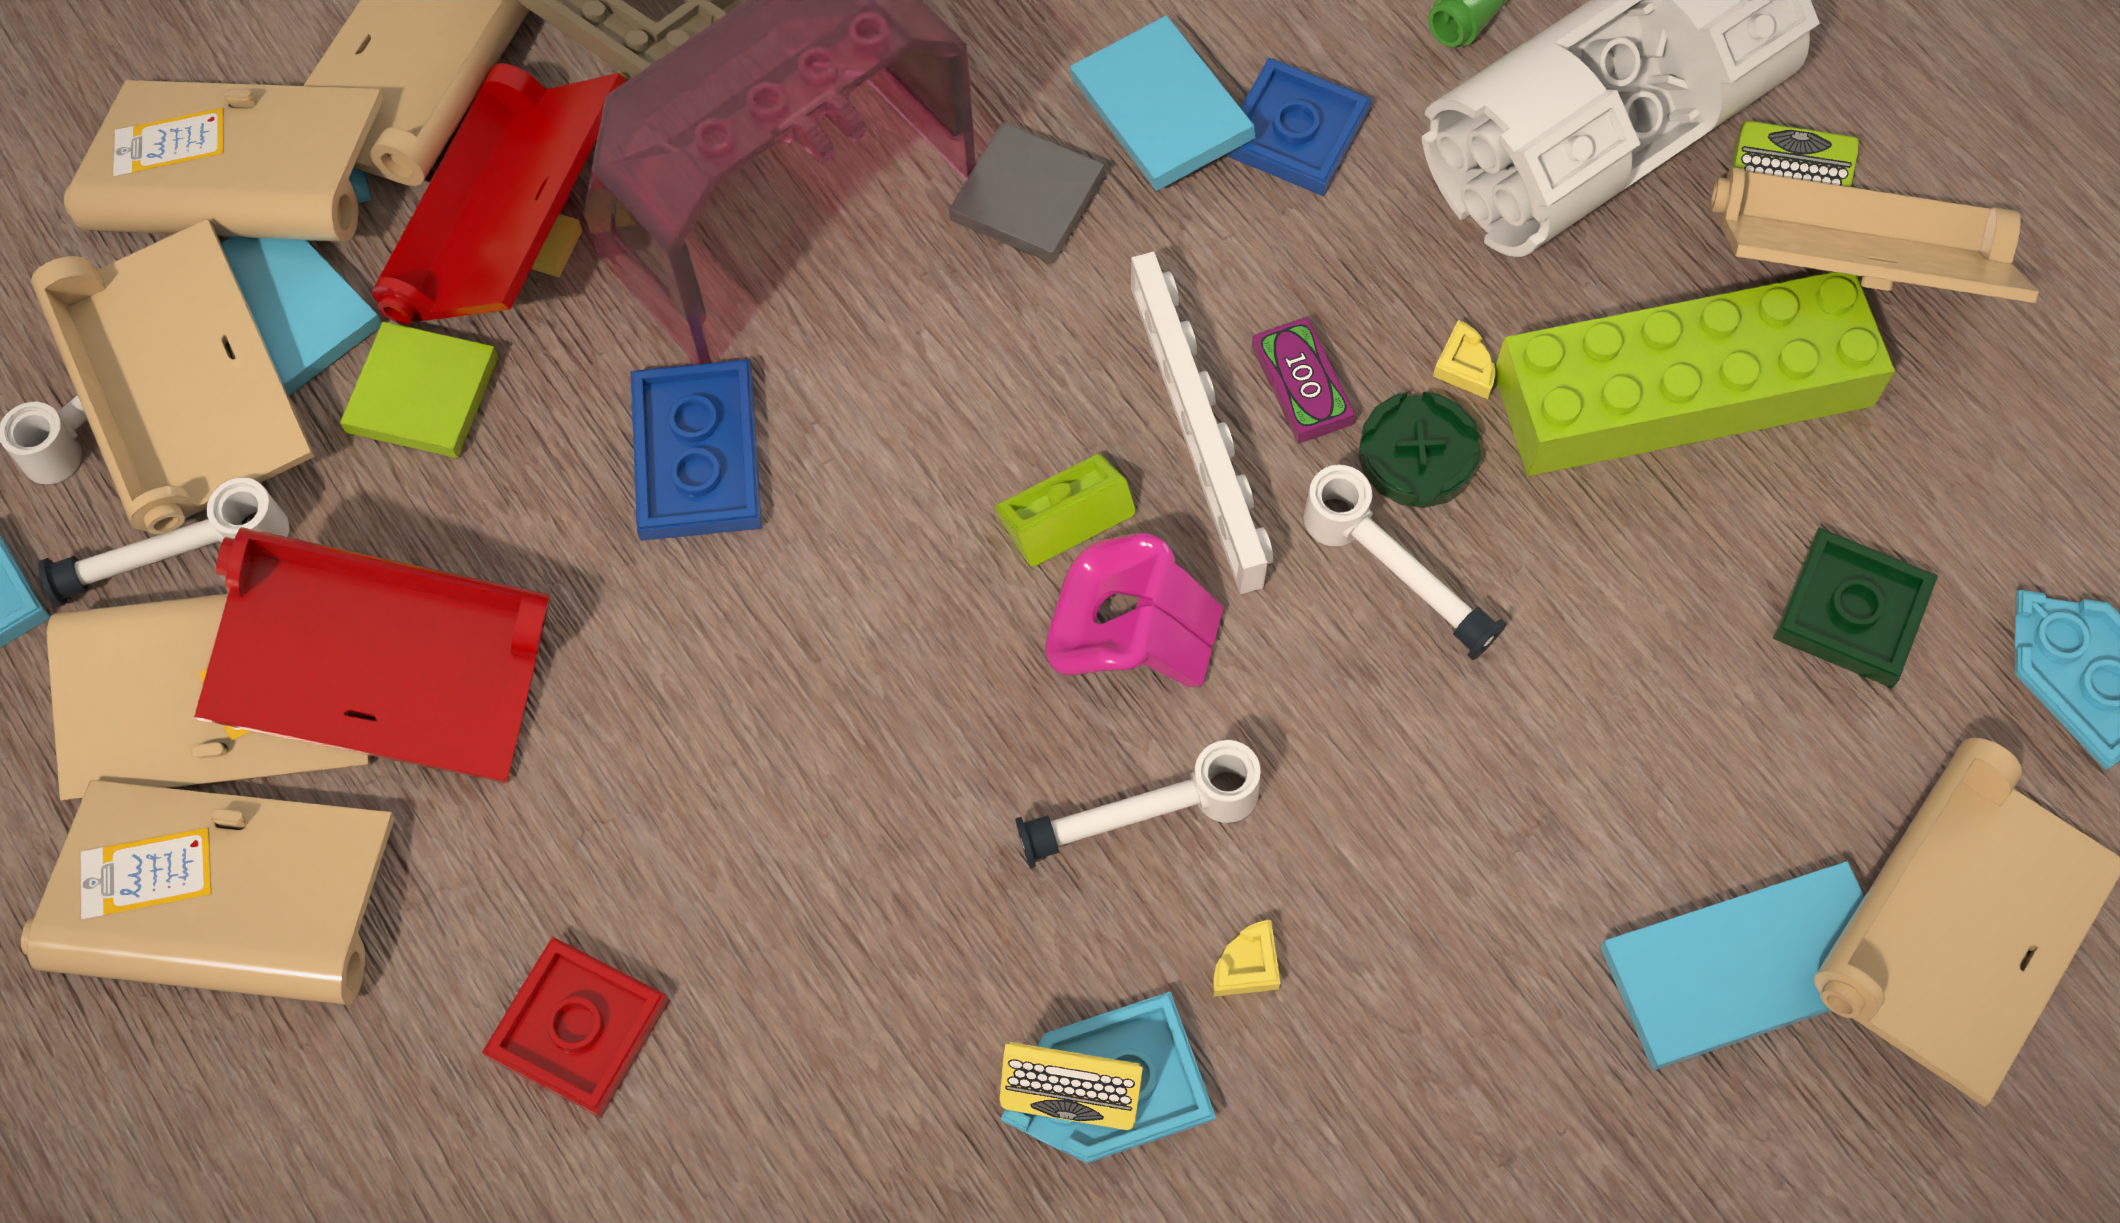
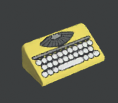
M1010 1042L1005 1044L1000 1104L1002 1108L1010 1111L1131 1130L1136 1120L1143 1067H1140L1138 1063Z

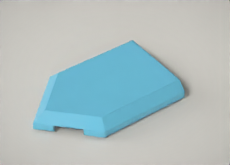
M2018 590L2015 597V675L2107 771L2120 761V613L2109 602L2082 599L2079 603L2046 598L2045 593Z
M1171 991L1044 1033L1037 1046L1140 1064V1067H1143L1135 1125L1131 1130L1005 1110L1001 1117L1002 1122L1086 1164L1216 1120Z

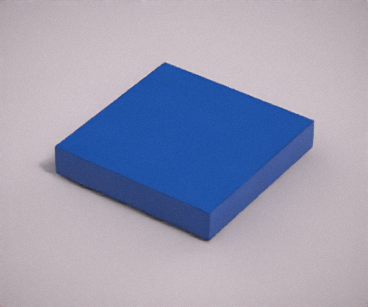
M1269 57L1240 107L1254 125L1255 139L1224 156L1324 196L1370 112L1372 98Z

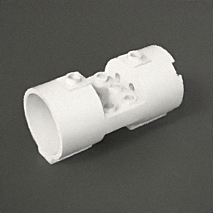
M1590 0L1427 107L1424 114L1430 119L1431 131L1422 136V144L1432 176L1443 197L1457 217L1463 220L1470 215L1488 233L1484 238V243L1487 246L1508 256H1526L1794 75L1802 67L1807 57L1810 41L1809 31L1820 24L1811 0Z

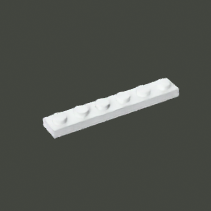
M1154 251L1131 257V291L1239 594L1264 588L1267 564L1273 563L1271 543L1264 527L1257 529L1254 527L1249 510L1254 509V501L1246 476L1244 474L1235 475L1230 458L1235 455L1230 430L1226 422L1217 424L1211 407L1216 405V398L1211 378L1207 371L1198 372L1193 356L1197 355V344L1193 329L1188 320L1179 321L1175 306L1179 305V296L1174 277L1170 271L1162 273Z

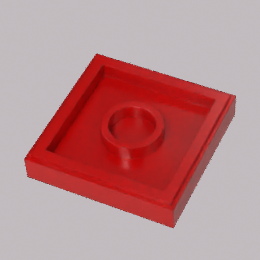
M552 936L483 1049L482 1054L489 1060L601 1118L667 1006L669 999L666 994Z

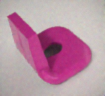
M1134 533L1100 540L1086 547L1075 558L1067 571L1046 638V657L1048 663L1056 672L1067 676L1108 670H1129L1144 664L1187 687L1202 686L1212 652L1211 646L1214 644L1224 607L1184 569L1175 564L1172 549L1161 538L1149 533ZM1123 594L1139 597L1136 609L1106 623H1097V612L1101 604L1109 596Z

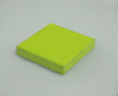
M382 322L340 424L345 433L458 459L499 356L494 346Z

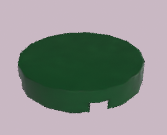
M1423 392L1422 396H1407V393L1397 394L1376 406L1364 423L1358 457L1365 477L1381 495L1400 505L1427 508L1448 503L1467 489L1477 473L1480 463L1479 432L1475 421L1460 404L1440 394Z

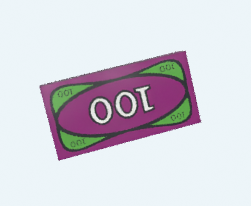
M1308 317L1253 335L1252 348L1298 444L1353 425L1355 413Z

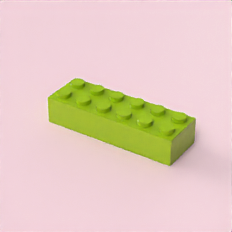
M1831 272L1507 336L1503 339L1495 365V380L1527 477L1874 407L1895 373L1857 275Z

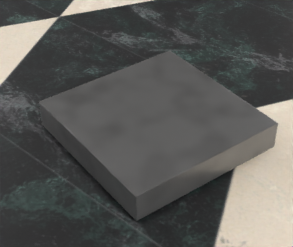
M1002 122L949 208L950 220L1053 264L1105 174V164Z

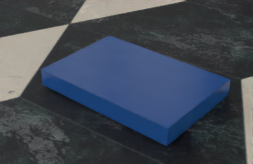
M750 359L630 371L636 523L640 541L762 529L753 375Z

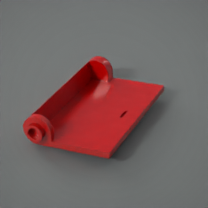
M504 63L493 65L372 289V295L379 303V311L397 323L410 324L411 321L421 322L510 310L558 215L562 212L570 196L569 193L627 80L620 73L546 89L532 75L516 66Z
M244 527L238 530L235 539L230 537L223 539L218 553L216 574L226 576L225 586L228 596L194 718L196 720L502 783L508 782L546 622L550 594ZM348 713H356V714H360V715H365V716L373 717V718L376 719V721H375L374 719H370V718H366V717H361V716H356V715H349V716H346V715H347Z

